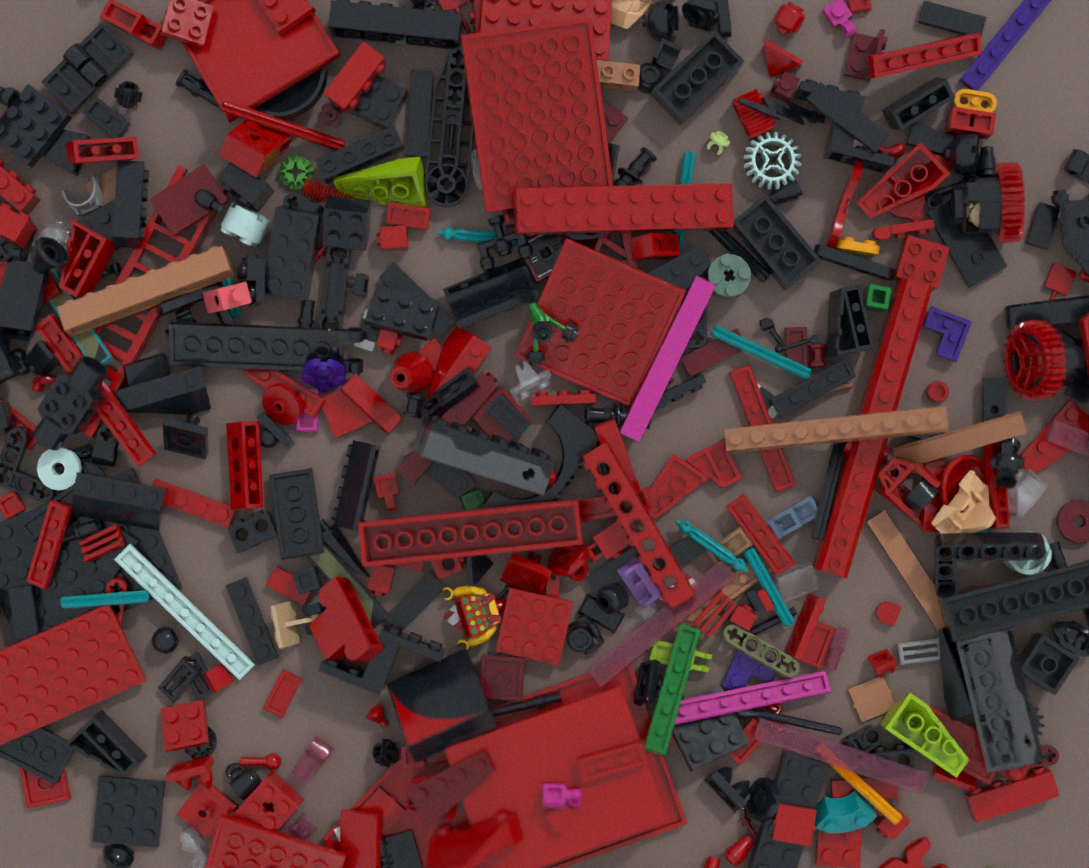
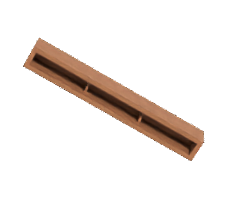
M214 246L209 248L207 252L199 255L192 254L180 262H170L164 268L149 270L145 275L139 277H130L118 285H108L102 291L87 293L83 298L77 300H68L63 305L58 306L57 309L64 331L72 337L234 277L235 274L223 246Z

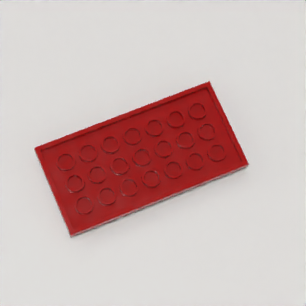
M111 605L94 608L0 650V745L147 680Z

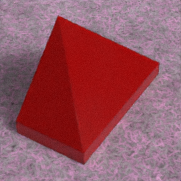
M768 40L765 41L762 47L769 77L781 75L784 72L797 71L804 62Z

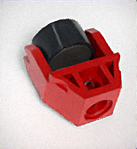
M899 456L892 458L878 474L884 485L886 495L910 516L914 512L918 514L939 493L940 489L937 487L942 484L922 463ZM895 469L899 471V475L895 473ZM911 473L921 474L925 479L904 499L899 493V486Z

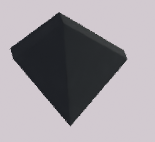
M484 555L467 556L469 587L475 586L494 564Z

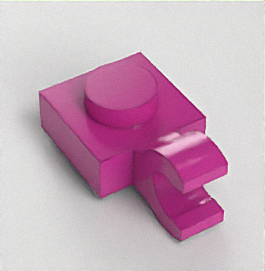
M836 0L823 8L822 12L833 29L840 26L846 37L854 34L856 28L848 20L852 18L853 14L843 0Z
M543 784V808H565L566 803L574 807L581 806L582 790H566V784Z

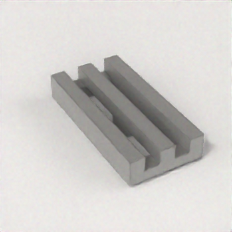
M939 638L896 643L899 665L941 660ZM936 643L937 646L903 651V647ZM936 651L938 654L935 656L904 659L905 655Z

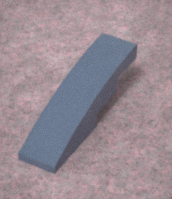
M810 495L767 519L765 522L776 537L781 539L788 533L815 519L818 504L813 495ZM754 544L746 549L748 550L750 548H754L756 551H758Z

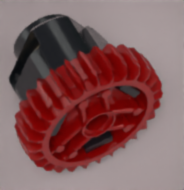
M1013 162L999 163L995 168L994 177L969 178V181H963L959 187H952L953 224H960L963 232L966 234L996 232L997 239L1001 243H1015L1022 239L1025 223V190L1020 164Z
M1031 320L1021 322L1019 325H1015L1014 329L1010 330V335L1006 337L1008 343L1004 344L1006 351L1003 352L1005 354L1003 362L1006 365L1004 370L1007 371L1006 378L1010 379L1009 385L1013 386V392H1017V396L1022 397L1024 400L1039 401L1049 399L1055 396L1056 392H1059V387L1069 386L1079 375L1087 371L1082 339L1073 337L1065 330L1052 328V325L1047 324L1046 321Z

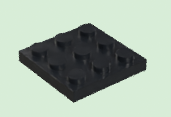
M27 84L0 118V144L27 166L33 168L72 117Z
M718 685L694 697L723 692L721 685ZM735 713L674 725L672 735L691 772L750 744Z
M99 776L93 842L159 847L165 781Z

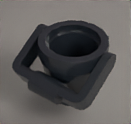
M716 0L686 1L682 6V12L688 21V25L710 31L712 26L716 24L718 17Z
M584 615L568 625L570 629L566 634V643L571 650L584 652L587 655L604 644L600 630L588 615ZM584 620L587 626L578 623ZM594 637H595V639L597 640L598 644H596V645H594L593 647H591L592 644H593V639H594Z

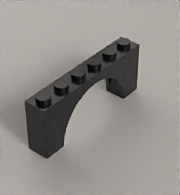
M558 404L546 420L557 434L562 450L561 465L554 485L549 489L546 488L544 495L536 494L526 498L507 497L492 490L480 507L490 508L557 501L562 494L560 490L563 486H569L575 478L573 474L577 468H583L582 461L585 460L583 455L600 446L596 432L565 407Z

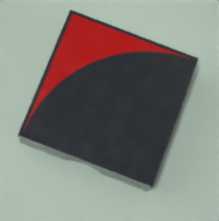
M466 648L442 658L440 662L436 661L387 683L406 747L416 763L444 751L457 742L470 739L497 727L490 705L482 691V683L475 664Z

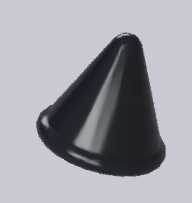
M50 237L38 239L33 263L34 271L40 272L54 268H63L68 265L69 256L61 243Z

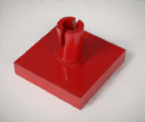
M513 552L500 581L518 589L541 594L550 578L552 570L539 565L542 558L540 554L537 553L535 560H532L536 552H529L527 559Z
M199 784L176 815L211 841L214 837L220 815L230 816L238 804L214 785L207 789Z

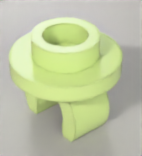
M720 131L712 132L710 134L712 140L708 143L707 149L709 150L713 144L719 146L717 155H720L724 150V146L728 147L730 144L728 136Z

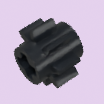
M125 81L119 84V88H115L114 97L118 98L117 102L121 107L133 108L137 106L138 102H141L142 92H139L137 84Z
M382 739V744H375L372 750L373 758L376 759L375 763L384 767H389L390 762L395 763L399 758V748L396 747L397 743L392 742V740Z

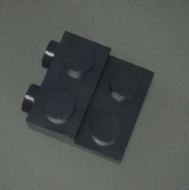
M245 255L242 258V263L237 267V279H240V283L246 282L249 285L248 290L252 303H249V307H258L265 302V259H259V255Z

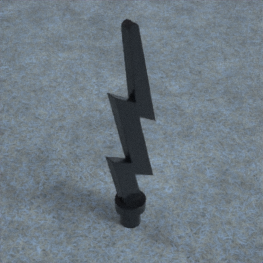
M765 97L761 98L765 106L742 98L738 100L739 104L776 120H780L778 114L801 125L805 124L802 118L809 120V123L812 124L816 122L823 123L825 120V115L818 114L814 110L809 111L790 101L787 102L790 108L788 109Z

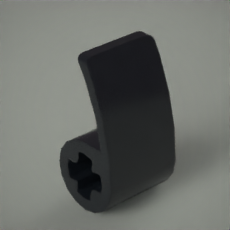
M1073 149L1064 167V171L1089 183V154Z

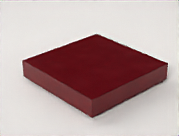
M481 655L480 681L486 699L523 701L525 658Z

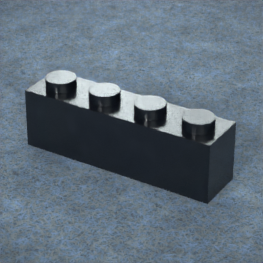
M118 161L112 227L114 247L141 248V240H145V227H142V222L147 219V209L144 208V202H148V189H145V183H149V170H145L144 161Z

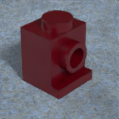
M784 72L783 76L778 75L769 95L787 103L790 101L800 78Z

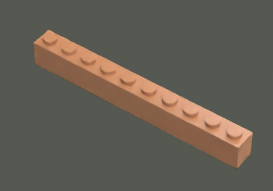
M946 406L725 429L726 451L729 453L949 432L948 412Z

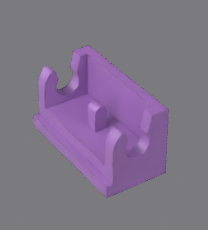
M636 556L616 569L640 605L642 604L645 607L661 598L659 594L661 592L657 586H654L648 573Z

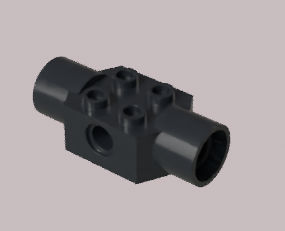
M81 356L72 371L61 373L57 376L37 408L42 419L33 432V437L40 445L50 450H59L68 435L77 434L85 430L105 398L100 385L108 374V370L101 362L89 356Z

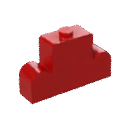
M334 576L319 592V602L322 606L327 607L326 610L310 623V629L317 641L316 644L325 659L341 661L347 657L352 661L369 662L382 652L384 648L350 580Z

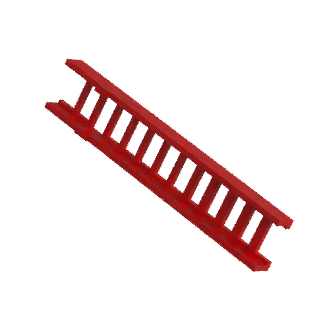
M178 165L167 188L185 177L187 169ZM221 188L225 196H227L228 192ZM155 209L145 227V240H141V248L133 249L115 285L123 283L126 279L130 278L136 268L145 273L151 270L139 263L146 249L170 262H180L188 256L196 254L207 235V231L217 211H213L193 224L198 228L191 241L179 235L174 237L170 230L160 226L163 219ZM156 230L184 244L177 259L149 244ZM161 304L151 307L147 316L140 312L132 314L144 321L137 335L112 322L94 328L99 336L105 326L133 341L126 353L102 340L110 354L122 360L117 372L105 366L108 370L106 377L112 379L108 388L114 396V391L123 389L126 385L122 365L139 360L161 319L156 311ZM95 412L84 434L91 438H96L98 429L105 424L97 412Z

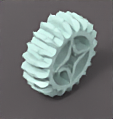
M766 132L765 140L759 135L757 136L758 142L752 140L750 142L752 147H747L745 150L750 155H744L743 160L749 162L745 163L743 167L751 169L746 173L747 177L755 176L751 180L752 183H755L757 179L761 181L758 185L759 188H762L764 183H766L767 190L771 189L772 184H774V188L777 190L780 188V183L781 185H787V180H795L792 175L799 174L796 168L800 167L802 163L795 160L800 159L801 154H794L798 150V146H790L793 143V139H790L788 142L784 141L786 138L785 134L779 139L778 132L773 134V138H771L769 132ZM767 145H775L780 148L777 151L772 152L767 148L764 149L763 147ZM757 152L761 155L760 158L764 163L760 170L755 162ZM785 152L789 159L788 170L784 168L785 165L781 161V157ZM779 154L775 161L776 165H774L773 163V165H769L767 168H765L770 160L769 157L775 158ZM772 170L777 174L780 173L782 176L768 177L764 174Z

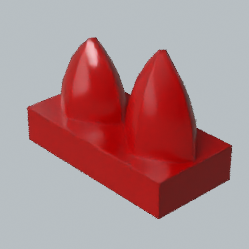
M212 755L172 765L166 774L168 782L175 781L183 789L190 790L192 776H195L201 785L210 789L213 781L211 767L214 764Z

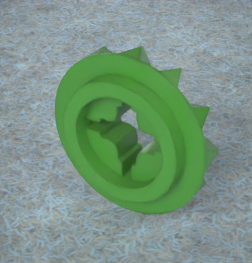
M298 155L287 157L281 163L279 169L280 180L290 189H303L307 177L309 182L313 178V167L305 157ZM295 164H297L300 171L305 172L298 174L296 181L294 175L287 172L294 170Z

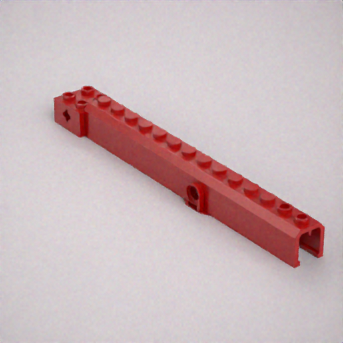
M910 235L903 239L892 280L896 281L857 415L897 411L931 292L939 287L950 247ZM888 438L850 441L846 443L842 451L845 454L824 539L819 541L812 565L813 569L843 578L848 577L879 468L886 463L889 455L890 446L887 445Z

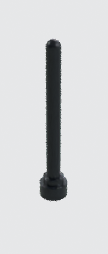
M750 709L738 713V718L744 720L755 717L834 735H841L843 732L842 728L760 709Z

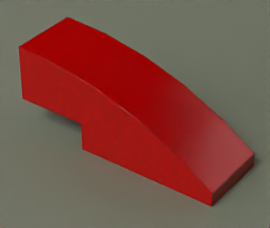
M109 0L99 16L113 26L159 51L168 38L160 34L162 25L115 0Z

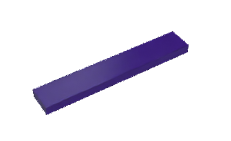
M1023 0L959 81L970 90L978 91L1051 0Z

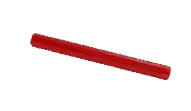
M223 100L220 110L222 112L247 121L256 122L259 125L333 150L345 147L344 140L227 100Z

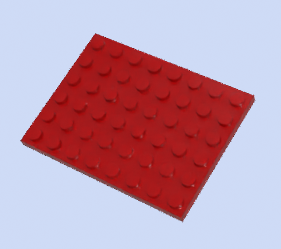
M591 18L460 36L485 212L514 208L513 191L516 188L613 186Z

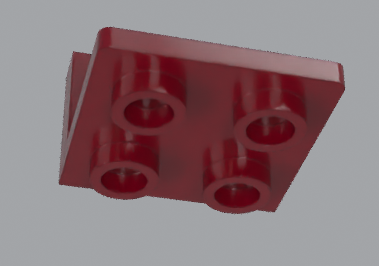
M881 29L876 37L859 33L853 34L844 76L865 81L871 79L868 56L879 54L885 49L887 37L884 36V29Z

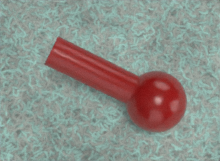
M270 753L266 757H240V766H265L268 770L273 771L281 766V758L276 753Z

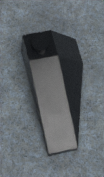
M200 366L114 391L116 399L127 413L189 415L211 409Z
M946 629L938 631L947 712L951 720L974 715L957 643H950Z

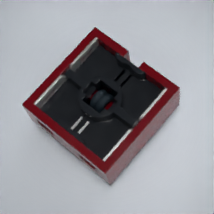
M560 234L532 235L527 238L529 244L533 247V256L524 258V261L537 284L550 276L563 246L561 244L563 239Z

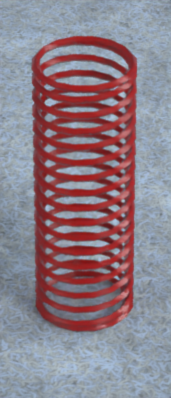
M308 177L301 192V196L303 194V197L306 195V198H308L310 195V199L313 196V200L316 198V202L319 200V203L323 199L322 204L325 203L330 194L331 196L338 195L339 197H344L345 192L342 193V191L338 194V189L336 192L335 188L332 190V186L328 191L329 185L325 189L326 185L324 184L322 187V183L319 185V181L315 186L316 180L312 184L313 179L309 182Z

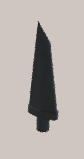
M322 519L320 523L323 532V542L356 573L370 577L338 526L333 524L330 527Z

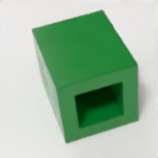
M873 284L866 286L863 293L866 310L881 313L886 311L889 306L891 288Z

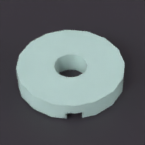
M61 447L59 450L48 449L41 455L37 465L38 476L42 483L54 490L68 489L75 483L77 472L82 470L80 459L76 453L65 447ZM56 463L63 464V474H58L55 471Z

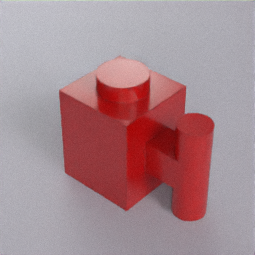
M880 795L886 802L888 801L883 795ZM891 803L889 804L902 815V819L896 825L874 807L875 813L878 814L873 821L878 826L876 831L885 839L889 836L892 840H895L911 822Z

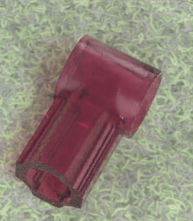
M316 736L292 772L299 779L307 782L319 765L324 763L333 751V748Z

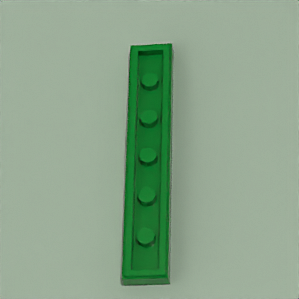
M683 624L679 625L644 746L645 751L664 757L666 755L701 632L700 629Z

